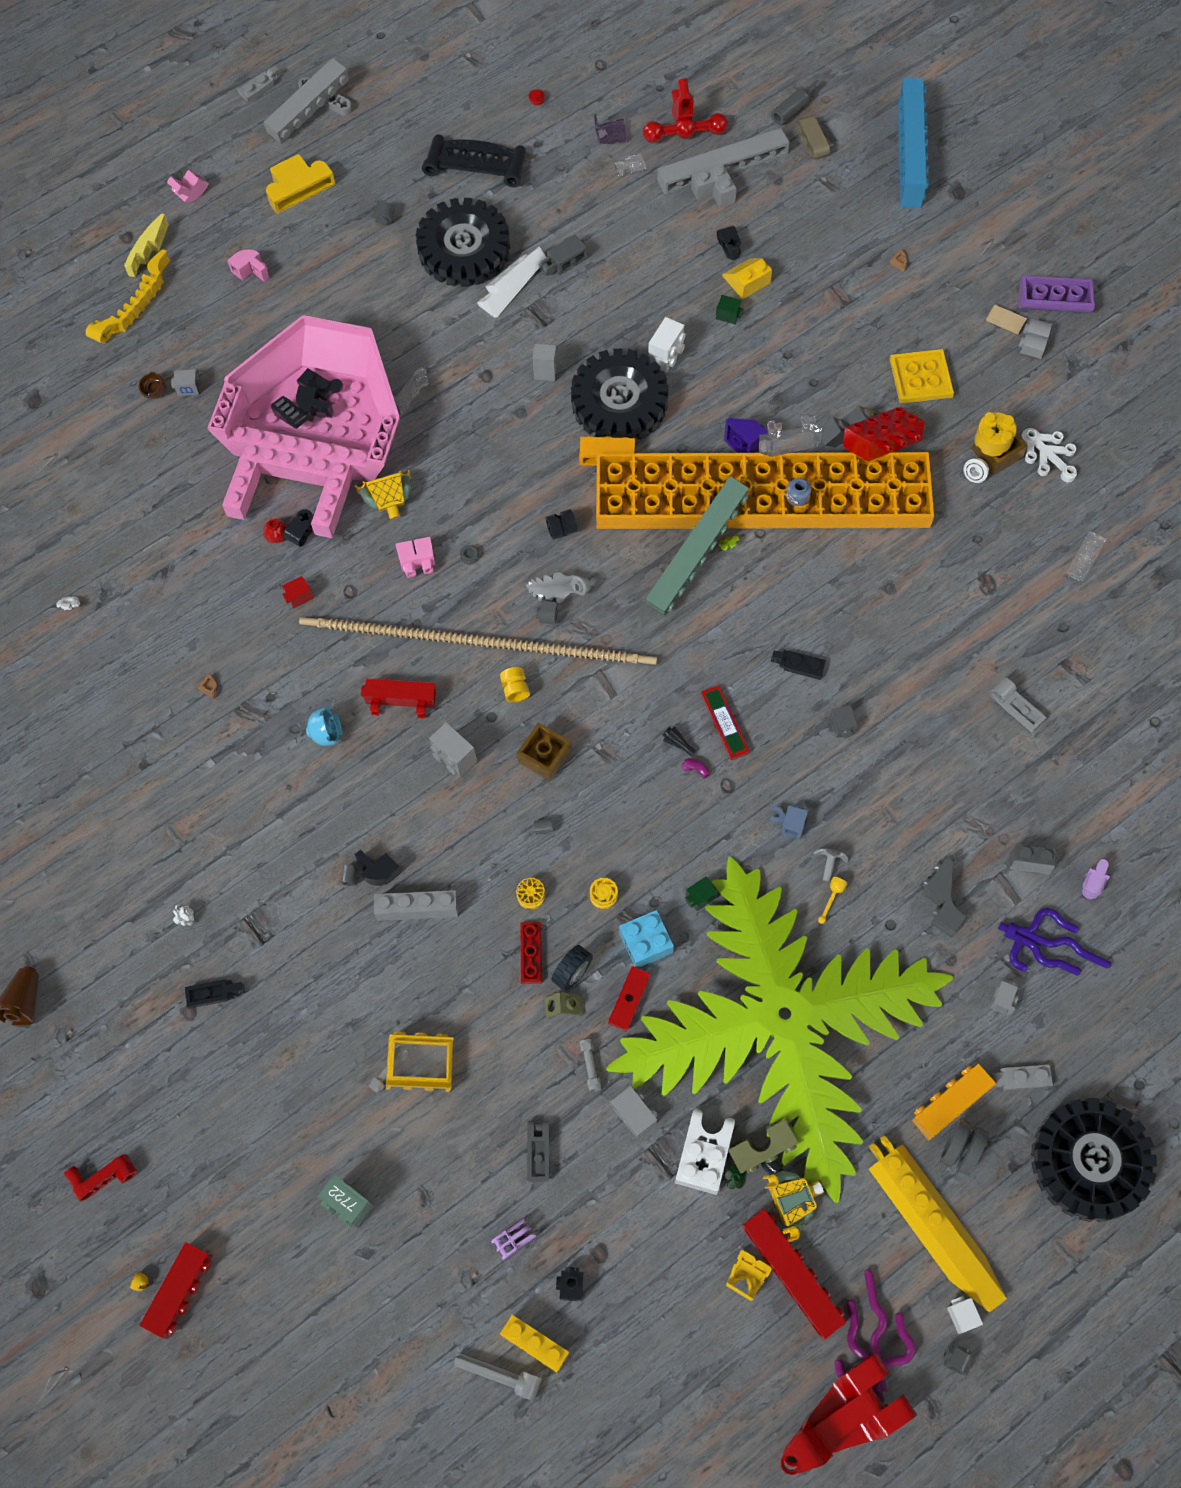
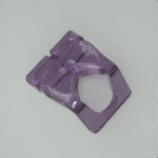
M594 114L595 130L600 144H616L615 142L623 143L627 141L624 119L599 125L597 114ZM599 130L605 131L607 134L600 138Z

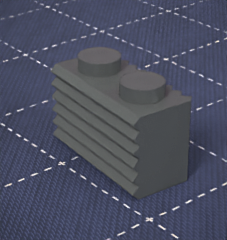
M1017 843L1010 852L1009 869L1050 875L1055 869L1056 850H1051V848L1043 849V847L1039 848L1038 846L1035 848V846L1031 847L1030 845L1027 847L1026 844L1023 846Z

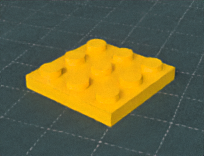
M943 349L890 355L889 360L900 404L953 398L954 391Z

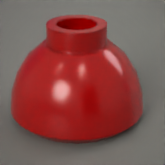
M270 519L263 528L264 538L271 543L284 541L283 534L287 524L280 519Z

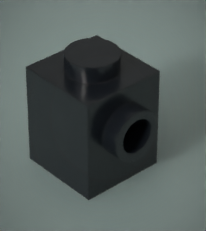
M566 1267V1271H561V1276H557L556 1290H560V1300L582 1302L584 1272H579L580 1268Z

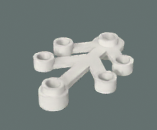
M1034 428L1025 429L1021 435L1022 440L1027 445L1025 461L1029 464L1035 462L1037 454L1034 452L1035 445L1040 450L1039 467L1037 470L1039 475L1046 476L1050 470V466L1047 464L1048 458L1062 471L1060 476L1063 481H1074L1077 475L1076 468L1067 466L1056 454L1073 456L1076 446L1071 443L1065 447L1045 445L1042 441L1060 444L1063 434L1059 431L1054 432L1053 435L1041 434Z

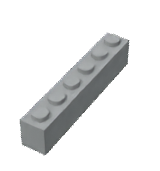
M333 58L328 61L263 122L266 132L280 144L285 139H288L303 122L310 118L319 107L324 105L325 101L334 96L348 82L347 69Z

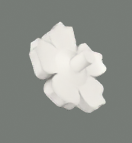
M68 596L61 598L56 605L64 610H71L72 607L79 606L80 602L78 597Z

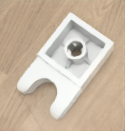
M695 1108L692 1113L675 1184L717 1195L735 1120L732 1118L725 1119L721 1131L716 1134H709L702 1127V1111ZM702 1161L707 1165V1168L704 1167L703 1171H700L696 1163Z

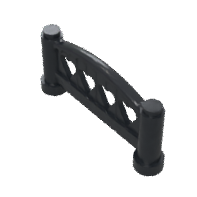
M437 134L432 139L427 159L423 161L422 171L428 176H435L440 167L504 176V183L507 186L515 188L521 182L520 174L526 151L521 145H518L513 150L486 141L466 139L444 140L442 135ZM446 150H459V152L449 157ZM462 152H475V154L469 159H465ZM479 154H491L492 156L482 162ZM495 156H507L508 158L501 164H498Z

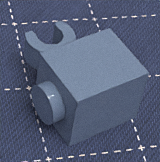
M788 805L787 812L784 814L780 807H773L772 812L778 813L779 816H771L770 822L783 824L781 834L800 839L808 811L798 805Z

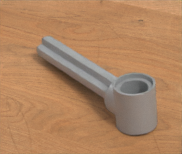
M458 1353L454 1360L455 1367L515 1389L516 1395L535 1401L542 1380L541 1377L524 1371L518 1375Z

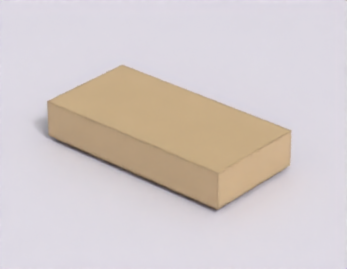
M994 304L986 321L1018 335L1027 318Z

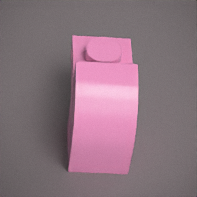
M187 170L181 181L170 177L167 181L172 186L171 190L187 203L199 198L209 185L203 177L190 170Z
M242 250L227 260L231 272L242 281L252 273L264 282L269 279L268 268L262 262L260 253L257 251Z

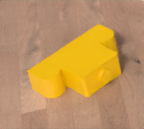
M297 154L270 168L274 183L266 187V193L271 207L278 214L336 184L333 172L324 161H315L311 164V167H308L302 157Z

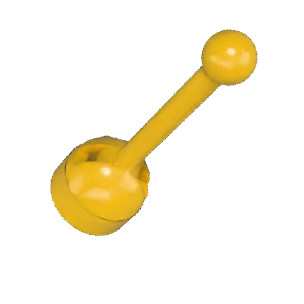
M838 877L832 878L830 882L832 895L822 916L818 918L820 924L826 922L825 917L836 893H842L846 889L848 883Z

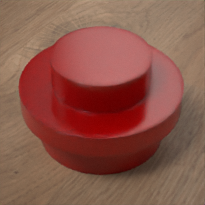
M534 89L529 92L528 98L533 105H541L545 99V94L542 90Z

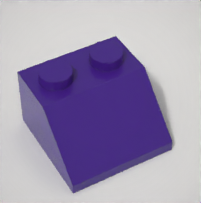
M728 418L726 420L724 441L736 453L764 452L767 431L762 424L751 419Z

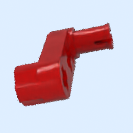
M122 1154L87 1180H84L76 1166L67 1169L64 1172V1176L72 1185V1191L79 1202H82L116 1177L123 1184L135 1177L138 1171L128 1156Z

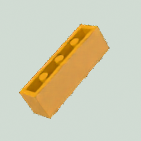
M979 1063L974 1068L969 1065L961 1072L963 1077L958 1081L955 1078L945 1086L948 1090L943 1094L937 1092L929 1100L932 1103L928 1107L922 1105L914 1112L916 1117L912 1122L929 1141L996 1084Z

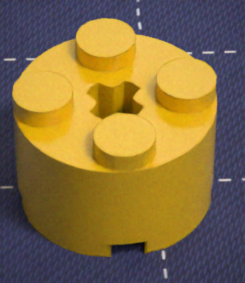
M997 412L985 414L979 423L974 438L976 446H979L982 453L988 456H1000L1010 449L1016 434L1014 418Z

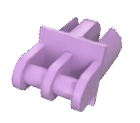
M1101 859L1093 869L1090 868L1085 874L1086 877L1082 885V894L1085 898L1094 899L1103 892L1106 881L1110 878V876L1105 875L1109 865L1107 860Z
M526 1218L507 1231L504 1230L503 1233L491 1241L492 1244L495 1243L497 1246V1252L502 1254V1260L518 1252V1249L537 1237L534 1232L515 1244L516 1241L531 1231L529 1225L513 1236H510L527 1223ZM507 1236L509 1240L503 1244L500 1239ZM512 1244L514 1249L508 1252L505 1247Z

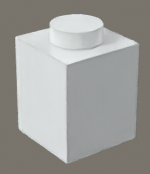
M964 1296L951 1301L952 1306L947 1307L958 1334L983 1325L972 1298L965 1300Z

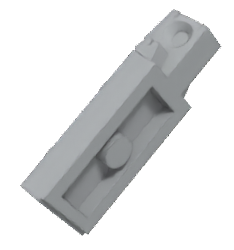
M274 66L268 69V71L262 72L238 88V94L250 103L274 86L276 80L281 77L279 69Z

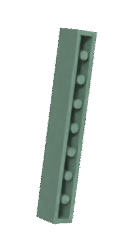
M731 476L728 478L646 597V604L663 615L667 611L671 612L676 604L674 602L675 598L682 596L686 590L684 586L686 582L693 580L697 573L695 571L697 566L704 564L707 559L705 555L708 550L712 551L718 543L716 539L719 534L723 535L728 528L726 525L730 519L734 520L738 514V506L740 504L744 505L749 497L747 495L748 487Z

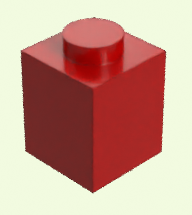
M303 576L282 585L284 590L282 596L287 604L291 603L293 608L314 599Z

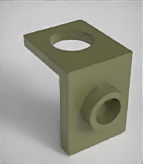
M558 992L544 998L546 1018L559 1014L583 1015L582 995ZM554 1000L555 1009L551 1012L550 1004Z

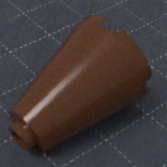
M25 966L24 968H19L0 995L1 1022L5 1023L6 1020L13 1021V1026L27 1027L34 1021L39 974L33 967Z

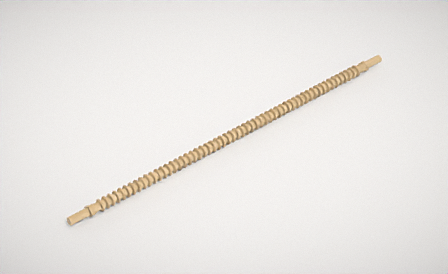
M300 617L299 624L317 626L318 628L327 627L330 630L334 628L335 631L338 629L343 631L345 629L346 632L348 630L354 632L355 630L356 633L361 631L362 634L364 632H367V634L372 632L373 635L375 633L381 635L382 633L383 636L388 634L389 637L391 635H394V637L399 635L400 638L402 636H405V638L410 637V639L415 637L416 640L418 638H421V640L426 638L427 641L432 639L433 642L435 640L437 642L442 640L443 643L446 641L448 643L453 642L454 644L459 642L460 645L462 643L465 645L469 643L470 646L475 644L476 647L478 645H481V647L486 645L487 648L489 646H492V648L496 646L497 649L502 647L503 650L505 648H508V650L513 648L514 651L519 649L520 652L522 650L525 652L530 650V653L533 651L538 653L540 651L541 654L546 652L547 655L549 653H552V655L557 653L558 656L560 654H563V656L567 654L568 657L574 655V658L576 656H579V658L584 656L585 659L590 657L591 660L593 658H596V660L601 658V661L604 659L609 661L611 659L612 662L618 660V663L620 661H623V663L627 661L635 664L653 665L657 663V657L642 656L637 653L627 654L626 651L622 654L621 651L616 653L615 650L613 652H610V650L605 652L604 649L599 651L598 648L597 650H594V648L588 650V647L586 649H583V647L578 649L577 646L572 648L571 645L569 647H566V645L561 647L560 644L558 646H555V644L550 645V643L545 645L544 642L542 644H539V642L534 644L533 641L531 643H528L527 640L525 642L522 640L518 642L517 639L512 641L511 638L507 641L506 638L501 640L500 637L498 639H495V637L491 639L489 636L485 638L484 635L482 637H479V635L474 637L473 634L471 636H468V634L464 636L462 633L457 635V632L454 634L452 632L447 634L446 631L441 633L440 630L438 632L435 630L430 632L429 629L427 631L425 629L420 631L419 628L414 630L413 627L411 629L408 627L403 629L402 626L400 628L398 626L393 628L392 625L387 627L386 624L384 626L381 624L376 626V623L373 625L368 623L366 625L365 622L360 624L359 621L357 623L352 621L350 623L349 620L344 622L343 619L341 621L338 619L333 621L332 618L327 620L323 618Z

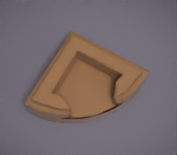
M900 249L891 258L889 264L902 272L906 270L907 258L905 252Z
M210 673L206 675L197 687L199 691L212 699L217 695V683Z

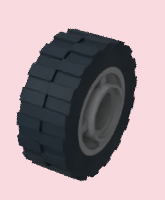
M581 945L573 947L556 967L551 978L552 982L565 992L568 991L586 972L591 964L593 955Z

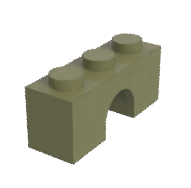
M787 1116L767 1126L766 1131L770 1136L771 1142L766 1147L755 1146L749 1136L729 1146L728 1151L740 1173L745 1171L751 1173L759 1168L758 1164L764 1161L770 1163L778 1158L777 1154L783 1151L789 1153L797 1148L796 1144H798L799 1138Z

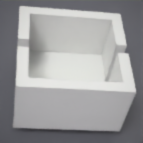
M665 317L649 342L648 356L650 357V364L656 361L661 367L660 370L666 373L670 367L675 365L678 354H682L685 348L683 342L686 334L684 333L683 324Z

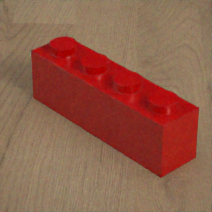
M185 1242L139 1326L163 1339L173 1336L177 1330V1321L180 1315L186 1313L191 1295L195 1294L201 1285L199 1280L203 1273H207L212 1265V1255Z

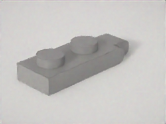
M1050 1065L1001 1068V1073L992 1074L993 1080L996 1083L994 1087H1003L1004 1091L1051 1088L1053 1086Z

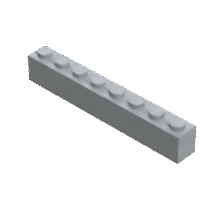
M782 128L772 130L667 166H662L657 169V181L664 194L667 195L691 187L692 174L721 164L724 165L726 171L730 174L788 155L789 141Z

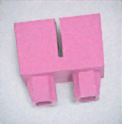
M430 537L414 540L416 555L412 540L395 544L402 572H405L407 578L416 576L415 569L423 568L424 574L433 573L435 560Z

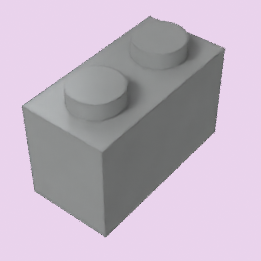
M630 1086L610 1102V1106L635 1138L638 1139L657 1124L656 1117L658 1115L652 1106L649 1105L647 1107L642 1101L644 1097L637 1088L633 1090Z

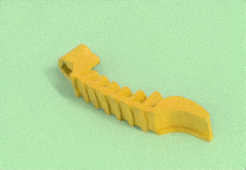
M163 249L158 252L147 264L151 275H142V282L139 285L140 290L137 289L135 291L136 298L130 297L131 305L125 303L123 306L124 311H117L118 318L111 315L110 318L103 321L96 320L91 322L86 328L87 337L105 344L113 334L127 331V327L133 324L135 318L138 319L139 314L145 311L147 304L150 305L151 299L156 297L157 291L161 290V285L164 283L162 273L171 261L168 258L167 250Z

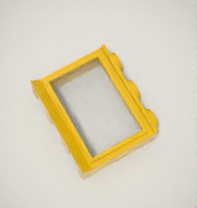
M394 1032V1035L390 1034L388 1039L386 1090H390L391 1087H403L404 1090H412L414 1087L425 1088V1091H433L434 1088L445 1089V1092H450L452 1088L453 1037H448V1034H436V1037L427 1036V1033H415V1036L406 1035L405 1032Z

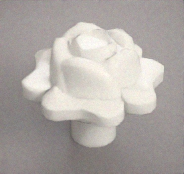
M177 904L173 912L176 916L173 918V921L176 924L181 923L183 926H191L193 924L192 921L195 920L193 910L184 904Z

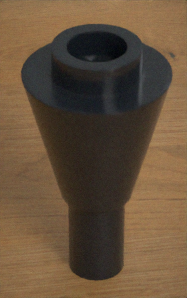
M669 726L662 736L665 737L663 739L664 742L684 750L690 756L696 751L686 743L687 741L675 726L673 728Z

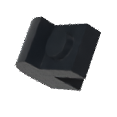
M298 386L296 402L298 407L309 416L310 419L308 421L313 422L314 416L332 418L334 411L331 402L319 400L316 387Z
M361 849L354 854L357 859L356 865L363 871V879L371 885H386L401 874L400 867L387 853L374 863Z

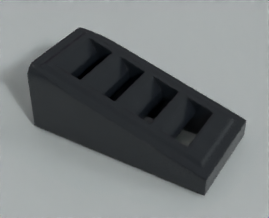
M281 396L271 404L274 415L295 429L310 419L305 412L285 396Z

